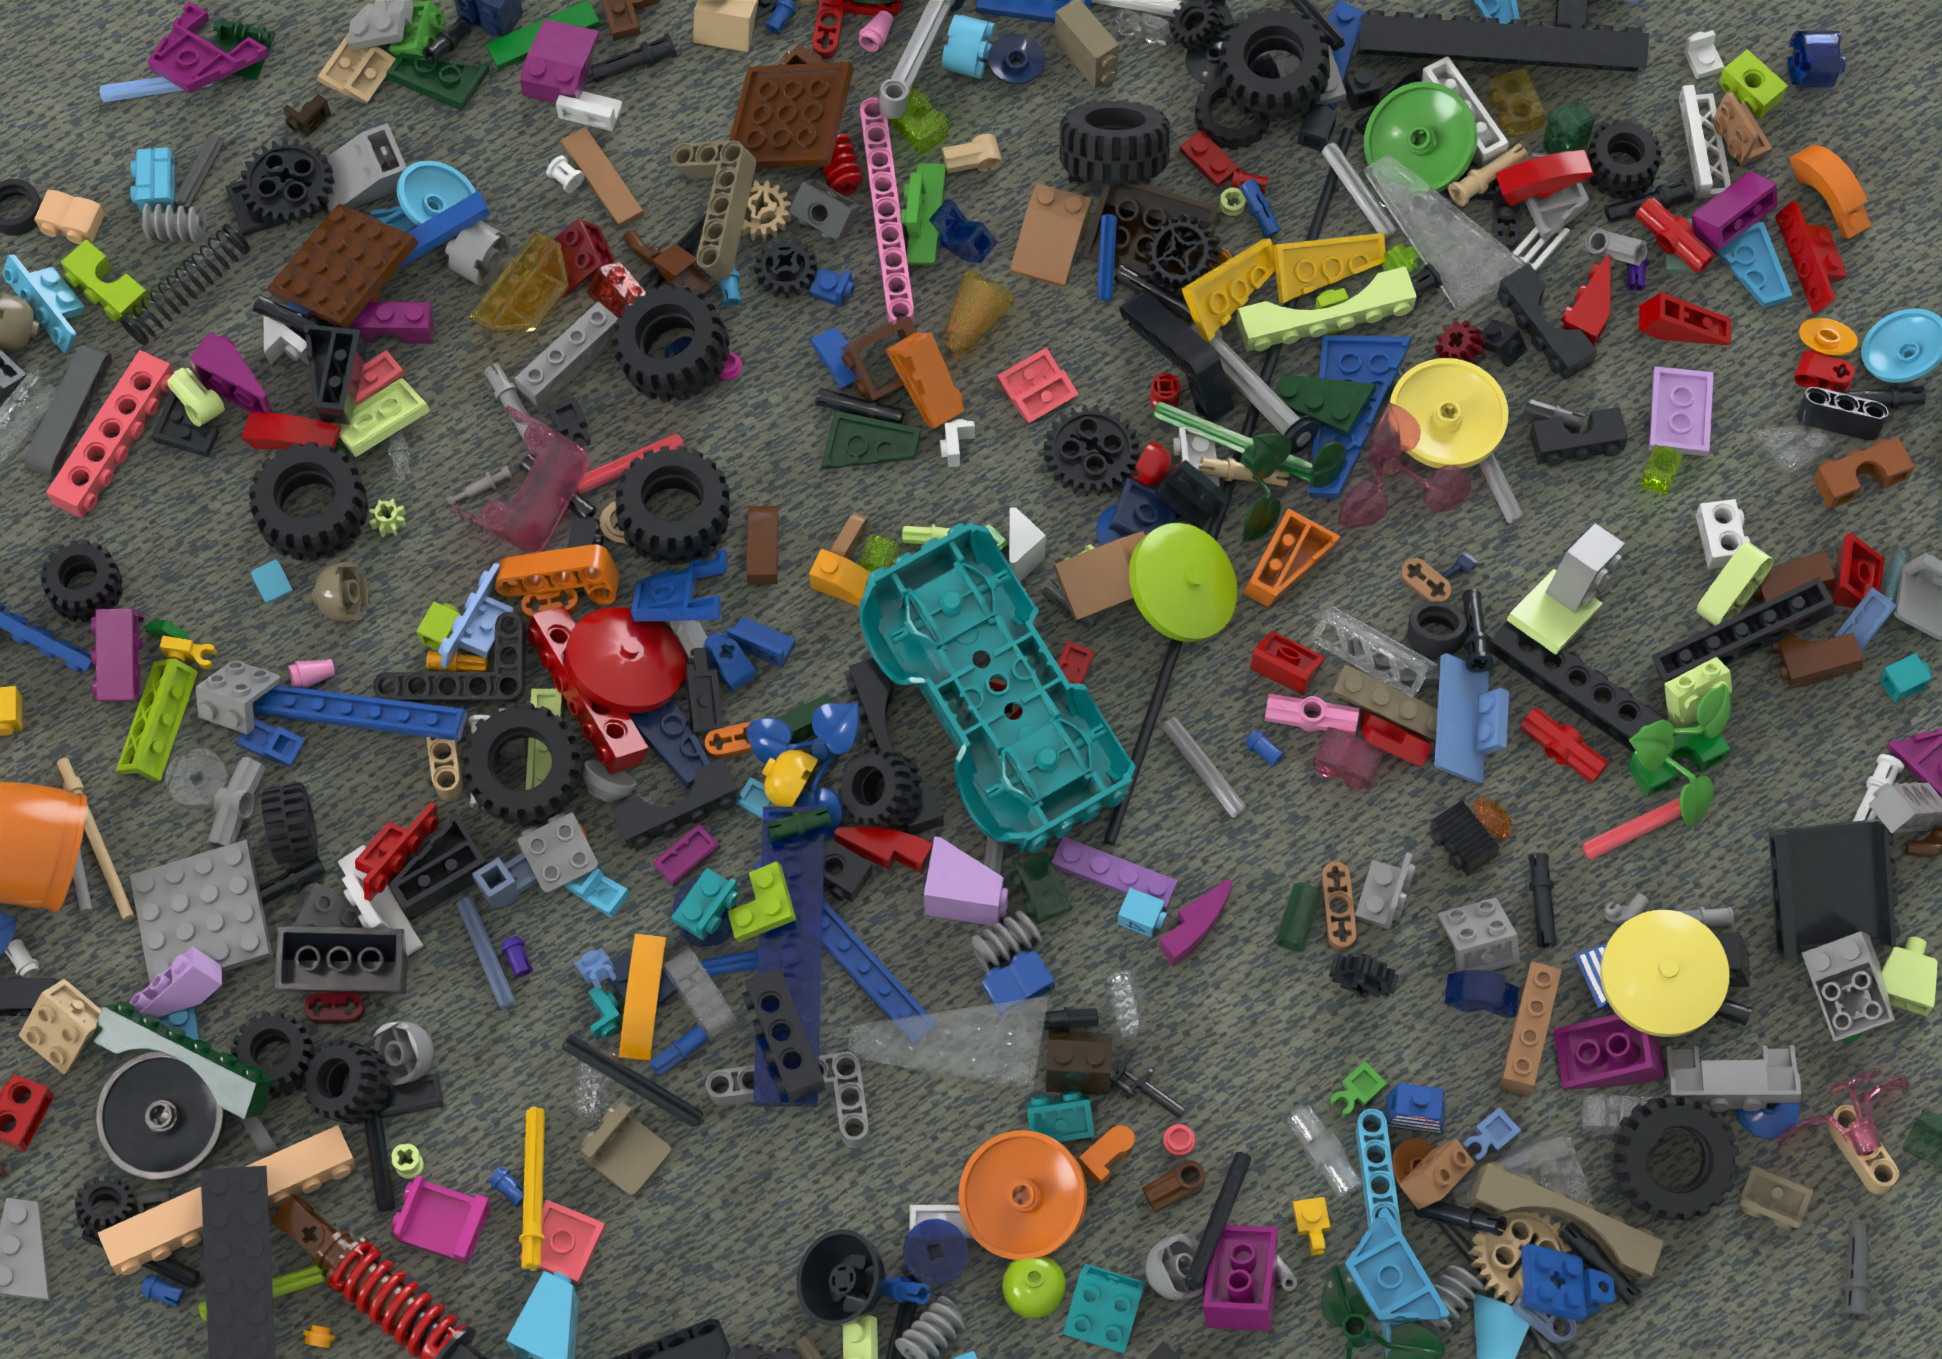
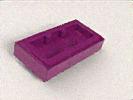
M699 823L652 863L659 873L674 887L719 850L720 845Z

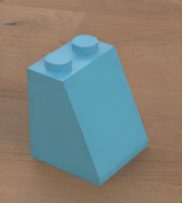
M546 1271L543 1272L506 1339L513 1355L521 1359H575L579 1299L575 1292V1287L570 1284L572 1280L557 1271L553 1275Z

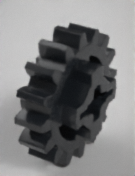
M782 237L781 243H777L772 239L770 248L765 245L761 247L762 254H756L755 256L757 264H754V271L757 274V283L763 284L765 292L773 289L774 297H778L780 292H783L785 297L789 298L790 292L793 291L797 296H800L801 287L807 290L810 289V281H814L816 277L817 261H814V251L808 252L807 243L798 246L797 238L788 243L786 237ZM802 261H803L804 264H805V268H804V271H803V272L801 271V267H800ZM768 263L771 265L769 274L766 270Z
M1348 954V957L1339 955L1338 958H1333L1329 977L1333 978V983H1341V988L1350 990L1356 996L1367 998L1369 995L1379 997L1380 994L1388 997L1389 993L1394 994L1399 975L1395 974V969L1387 968L1388 964L1378 962L1377 959L1367 954H1360L1358 957L1352 954Z

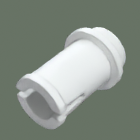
M21 939L11 941L4 952L16 967V975L22 978L35 977L40 971L38 960L31 957Z

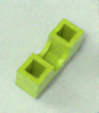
M87 239L61 261L65 271L63 276L66 281L74 288L79 285L85 290L83 293L86 298L94 305L99 302L104 307L103 311L114 322L120 320V317L125 315L126 312L134 314L133 306H142L141 298H149L147 291L127 273L115 282H102V278L111 270V266L107 257ZM144 300L145 306L148 307L151 302ZM138 307L135 308L138 315L143 311ZM127 315V316L130 317L132 320L135 319V318L132 317L131 315Z

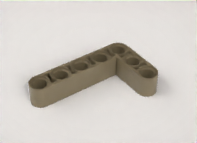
M739 141L683 143L676 146L672 151L671 162L688 179H714L698 248L697 263L714 280L721 281L732 273L756 168V159Z

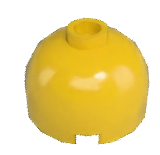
M800 750L782 752L776 760L770 757L762 771V774L767 776L763 787L769 801L789 813L819 759Z

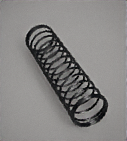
M225 223L222 226V230L216 231V238H208L209 247L200 245L201 254L191 253L192 261L184 260V269L176 267V276H166L168 284L159 282V291L150 290L151 299L141 298L142 306L134 305V314L126 312L125 315L120 317V322L126 331L137 342L146 346L149 343V338L141 327L127 315L136 318L151 336L156 337L155 332L140 319L135 308L138 307L145 311L160 329L164 330L163 324L148 311L144 300L154 304L169 322H173L171 316L156 303L152 293L155 292L162 296L177 314H181L179 308L164 295L160 285L171 289L178 300L184 306L189 307L186 299L172 287L169 277L177 280L184 290L193 299L197 300V295L180 279L177 270L185 272L202 292H206L205 287L199 280L189 273L185 263L188 262L194 265L203 278L213 285L214 281L197 265L193 256L197 255L204 259L209 268L217 276L222 277L220 270L204 256L202 248L205 247L210 250L216 259L227 270H230V265L212 248L210 240L219 243L233 261L239 262V259L231 249L221 242L218 233H223L235 248L242 254L247 255L251 249L240 232L230 224ZM230 232L233 235H235V237L241 242V244L230 234Z

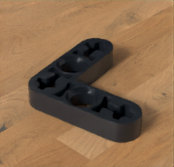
M1466 170L1465 173L1456 182H1459L1460 180L1465 178L1470 170ZM1496 179L1493 182V191L1489 190L1490 184H1488L1486 192L1483 194L1477 193L1470 199L1492 200L1493 244L1499 250L1510 251L1517 246L1519 240L1520 203L1510 206L1502 195L1498 180ZM1448 188L1437 193L1442 198L1452 199ZM1509 207L1514 214L1510 217H1503L1498 213V209ZM1509 225L1508 236L1510 240L1504 241L1502 236L1504 226Z

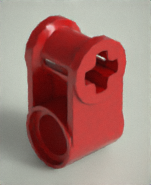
M1805 350L1799 360L1794 381L1796 384L1806 388L1818 387L1838 392L1849 391L1855 369L1846 360L1834 358L1815 350Z

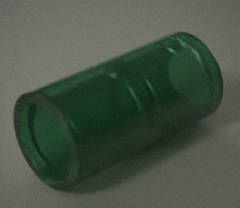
M1306 883L1293 884L1275 938V943L1278 946L1294 952H1303L1305 950L1323 895L1320 889Z

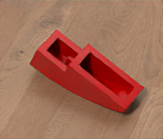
M1585 150L1568 151L1534 158L1495 173L1502 195L1510 206L1535 195H1538L1542 200L1594 175Z
M249 412L241 438L253 449L283 448L286 451L291 449L292 444L300 443V446H307V442H317L321 448L323 444H327L335 449L341 428L335 424L305 417L266 412Z
M854 826L837 828L834 832L835 842L887 870H890L894 861H897L922 874L931 858L933 843L897 830Z

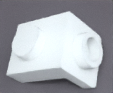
M957 419L951 423H945V439L940 440L941 457H947L948 467L960 466L958 440L975 438L974 421Z

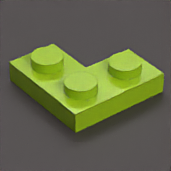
M777 861L749 872L756 900L728 911L734 937L739 943L796 920L782 866Z

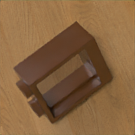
M901 316L841 346L844 353L841 355L843 364L848 371L852 370L856 379L853 382L855 390L865 400L873 401L903 386L904 383L899 376L875 388L858 350L894 332H897L900 340L917 332L910 316Z

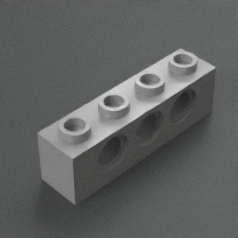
M597 302L515 377L518 393L538 411L542 409L612 344V334L617 332L614 326L618 318L601 303Z
M1905 782L1892 785L1886 783L1873 793L1875 799L1869 803V806L1891 833L1928 831L1942 820V798L1929 782Z

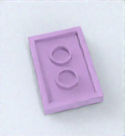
M1654 367L1648 450L1708 456L1714 372Z

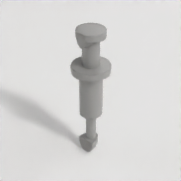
M508 466L502 467L501 472L491 476L489 471L486 472L487 477L465 487L466 489L463 493L455 497L451 495L445 500L448 504L454 505L456 504L455 502L465 497L472 498L490 488H493L494 491L497 490L496 483L508 477L510 480L513 479Z

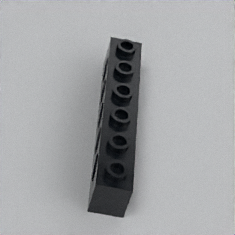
M1815 578L1651 655L1655 669L1664 684L1715 657L1725 666L1835 615L1834 603L1821 578Z
M1509 621L1504 623L1491 640L1490 654L1633 753L1636 750L1629 739L1637 734L1644 725H1650L1662 720V717L1659 716L1653 707L1641 704L1633 698V695L1623 687L1618 688L1608 681L1606 675L1601 671L1592 670L1583 664L1582 659L1576 654L1568 653L1563 649L1554 654ZM1528 645L1533 651H1523L1519 646ZM1553 662L1558 668L1550 669L1544 663ZM1577 679L1583 685L1574 686L1570 683L1569 680ZM1594 697H1604L1608 703H1598ZM1620 714L1630 715L1633 721L1623 720Z

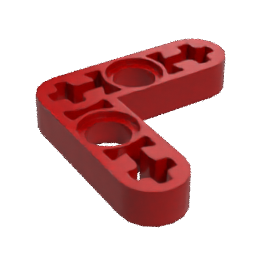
M820 0L812 40L813 52L819 54L822 59H829L836 55L844 13L876 16L880 11H887L895 17L901 12L902 0L893 1L891 7H886V3L877 4V6H874V4L859 6L849 0V3H845V0ZM826 17H834L837 19V23L833 26H825L822 24V20ZM824 34L829 35L827 49L821 48V45L824 43Z

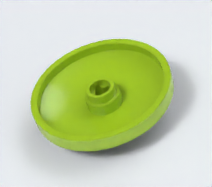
M1170 523L1149 532L1136 545L1129 565L1130 588L1138 609L1157 631L1177 641L1197 642L1218 633L1227 625L1236 607L1237 581L1227 554L1213 537L1189 524Z

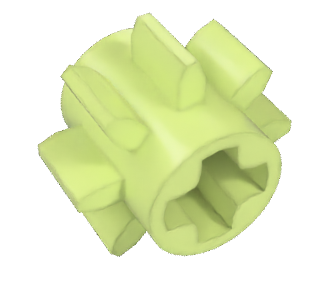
M393 498L390 502L378 500L376 508L369 510L373 518L370 521L372 530L379 528L381 537H384L386 533H393L397 536L399 527L407 525L402 517L406 514L404 507L399 506L396 508Z

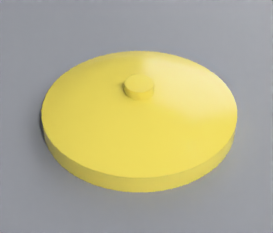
M1439 358L1420 363L1401 377L1391 396L1388 413L1389 424L1398 444L1412 458L1434 468L1447 470L1463 469L1482 462L1500 445L1507 428L1508 405L1501 387L1485 370L1464 360Z
M1654 910L1632 917L1617 929L1604 949L1600 976L1607 1001L1623 1021L1649 1035L1674 1037L1697 1030L1707 1023L1719 1010L1728 990L1729 965L1721 943L1703 923L1681 912Z

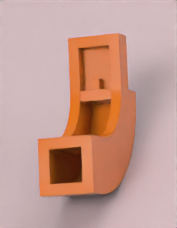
M1810 145L1789 157L1799 184L1814 187L1825 198L1831 208L1840 234L1844 239H1850L1871 227L1863 205L1868 201L1857 178L1841 158L1831 150L1819 145Z

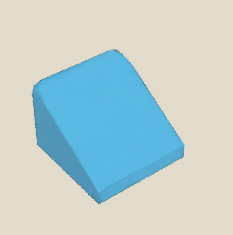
M277 559L250 572L265 604L293 592Z

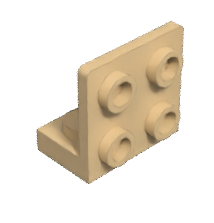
M63 979L41 993L20 1031L19 1037L62 1074H66L71 1070L87 1039L93 1036L97 1028L96 1025L101 1009L67 980Z

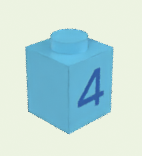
M1129 888L1119 911L1117 924L1152 938L1155 929L1161 931L1167 917V913L1163 912L1165 901Z

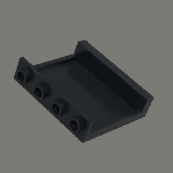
M1881 819L1768 830L1776 946L1779 955L1785 959L1797 958V953L1809 951L1860 931L1870 936L1872 945L1887 944L1892 948L1896 947V938L1900 936L1899 923L1894 918V907L1898 905V897L1895 888H1892V876L1896 874L1894 859L1890 858V846L1893 845L1894 836Z

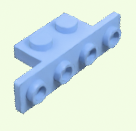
M494 563L490 571L485 570L478 583L480 588L476 594L472 592L468 597L465 605L467 610L463 616L458 615L455 619L451 637H445L438 651V654L442 655L441 667L447 669L459 647L487 659L495 646L496 619L503 612H513V607L489 597L495 586L497 573L500 568L499 564ZM507 619V620L504 622V624H503V630H504V628L506 627V625H507V623L509 622L510 619Z

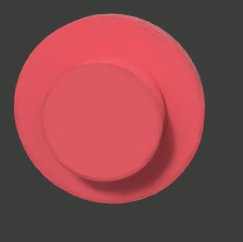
M1176 1124L1166 1130L1163 1144L1170 1154L1184 1156L1194 1148L1195 1135L1189 1127Z

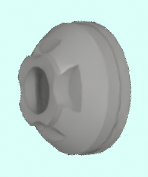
M587 760L583 765L582 777L589 794L605 802L613 803L614 800L627 797L632 794L636 787V780L624 770L609 775L605 766L600 764L598 760Z

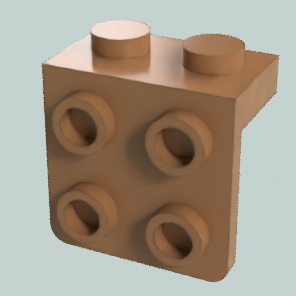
M1732 92L1726 93L1715 113L1713 125L1716 132L1722 135L1727 143L1730 155L1736 158L1739 165L1742 166L1770 154L1773 148L1745 102L1739 104Z

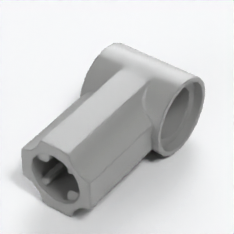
M1601 228L1591 230L1585 240V245L1589 252L1601 257H1605L1607 254L1610 256V259L1640 266L1641 262L1645 260L1648 252L1646 241L1609 232ZM1606 238V243L1602 248V242Z
M701 620L665 621L666 626L678 638L691 663L690 650L693 648H704V642L707 638L701 626Z

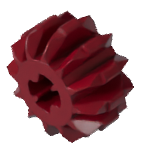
M1453 320L1451 328L1443 326L1444 335L1436 336L1439 344L1435 346V351L1440 355V358L1459 359L1478 364L1476 356L1485 355L1484 349L1481 347L1486 344L1485 338L1481 335L1479 327L1472 326L1469 321L1464 320L1460 324L1458 321Z

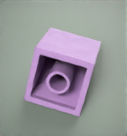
M934 837L924 890L925 915L992 926L997 922L999 923L1000 917L1006 918L1008 889L1003 888V877L941 837Z

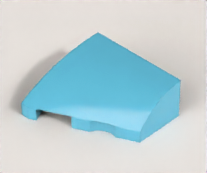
M1475 1294L1476 1299L1473 1300L1476 1359H1516L1530 1324L1516 1314L1511 1305Z

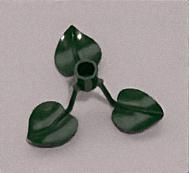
M1276 433L1254 435V445L1245 449L1241 456V464L1252 471V478L1263 489L1265 498L1259 497L1251 505L1245 520L1242 540L1244 542L1251 541L1263 536L1274 527L1279 519L1281 503L1276 498L1272 499V493L1263 479L1270 477L1281 465L1306 475H1312L1310 483L1316 488L1327 486L1341 472L1346 459L1347 447L1339 442L1325 444L1316 453L1312 462V468L1306 469L1285 461L1291 451V441L1286 436Z
M1334 1267L1331 1270L1323 1289L1322 1311L1328 1322L1334 1326L1342 1327V1331L1347 1339L1345 1343V1359H1352L1353 1347H1364L1369 1344L1371 1339H1374L1385 1348L1391 1349L1388 1353V1359H1441L1444 1356L1445 1348L1441 1340L1432 1331L1421 1325L1405 1323L1396 1326L1391 1334L1392 1343L1380 1337L1376 1331H1372L1365 1318L1371 1310L1349 1273L1338 1267Z

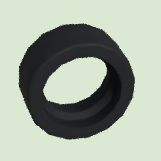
M7 179L0 182V203L13 195L27 196L31 202L28 211L15 219L0 217V233L8 236H19L30 232L37 226L34 218L42 201L36 188L29 182L22 179Z
M1432 601L1420 604L1411 611L1407 629L1408 641L1415 650L1427 656L1441 657V655L1446 653L1450 655L1455 654L1462 647L1467 626L1465 616L1458 608L1448 603ZM1427 623L1442 624L1450 628L1453 633L1434 635L1426 632L1420 626Z

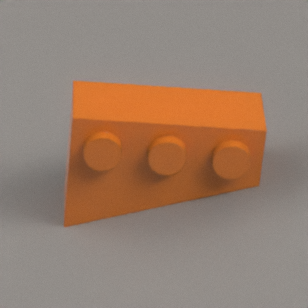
M915 332L886 349L927 427L936 428L965 411L962 405L963 397L953 384L932 333Z
M1288 508L1242 594L1269 608L1335 547L1341 536Z

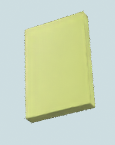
M400 378L356 405L351 425L331 424L338 425L341 428L338 439L354 457H357L430 412V409L403 378Z
M1553 569L1513 609L1507 621L1554 654H1557L1599 611L1603 603L1594 598L1588 606L1583 604L1575 613L1545 593L1556 573V570Z

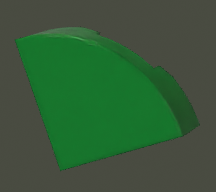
M168 620L148 622L145 632L162 639V636L187 639L189 635Z

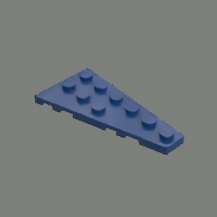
M1323 335L1319 378L1375 384L1376 391L1348 437L1320 425L1313 441L1312 462L1319 449L1330 442H1339L1347 447L1346 459L1341 472L1333 482L1321 488H1316L1310 483V498L1340 499L1412 343L1411 337Z

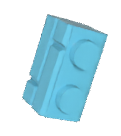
M168 147L154 148V150L137 149L136 161H131L132 178H136V186H131L130 188L132 203L137 204L141 213L145 203L150 204L151 212H154L156 204L161 205L162 212L166 211L167 205H172L174 211L175 160L171 149Z

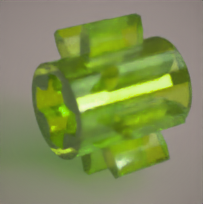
M1401 242L1384 254L1387 259L1382 264L1385 271L1406 266L1408 273L1418 267L1414 260L1419 255L1412 245L1405 248Z

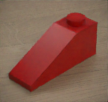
M1660 292L1639 305V332L1661 340L1730 345L1731 318Z

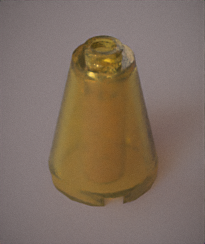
M966 270L962 276L942 336L946 342L944 346L958 355L961 351L967 353L1015 302L1013 295L995 281L990 283L982 280L984 275L972 270Z

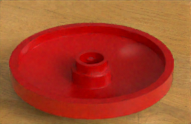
M627 607L602 608L587 614L572 629L565 648L566 667L572 681L579 690L597 704L624 713L648 712L667 704L678 692L686 672V657L683 647L678 638L673 635L671 629L661 621L634 622L631 613L632 608Z

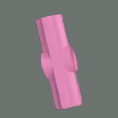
M1269 694L1264 721L1298 726L1307 732L1322 730L1355 736L1359 708L1324 703L1322 699L1315 696L1300 699ZM1314 711L1319 717L1309 718L1305 715V712Z

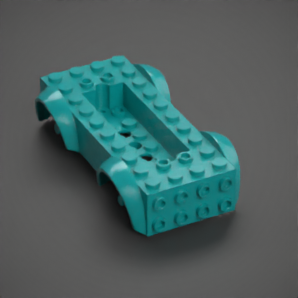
M973 522L965 526L963 523H960L948 530V535L942 539L932 538L921 546L922 550L913 555L910 552L905 553L894 561L895 565L886 570L884 567H880L868 575L869 579L866 581L865 592L860 605L862 633L874 660L892 681L899 685L919 687L957 749L958 755L954 766L957 789L967 812L977 827L994 841L1014 843L1021 855L1027 851L1034 854L1047 845L1046 841L1051 837L1062 838L1073 830L1072 826L1082 820L1083 824L1088 823L1099 815L1098 811L1108 805L1111 809L1125 800L1124 796L1129 793L1128 789L1133 781L1131 777L1136 766L1118 741L1084 684H1070L1032 624L1039 612L1037 607L1021 585L988 528L974 525ZM980 651L987 653L990 657V664L985 668L976 667L972 661L975 653ZM994 677L1002 678L1006 683V689L1001 692L993 691L989 686V681ZM1010 703H1016L1022 709V716L1019 719L1011 720L1006 717L1004 708Z

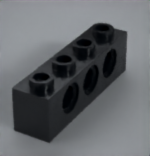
M779 967L744 980L746 992L742 993V997L747 1010L754 1009L757 1019L752 1022L758 1039L764 1037L768 1048L763 1049L769 1067L775 1065L779 1076L774 1077L780 1096L786 1094L789 1103H793L825 1091L822 1073L781 968ZM768 1004L779 1006L778 1010L773 1013H767L763 1010ZM779 1032L790 1034L789 1038L785 1041L774 1039V1036ZM790 1060L801 1062L797 1069L790 1070L785 1067V1064Z

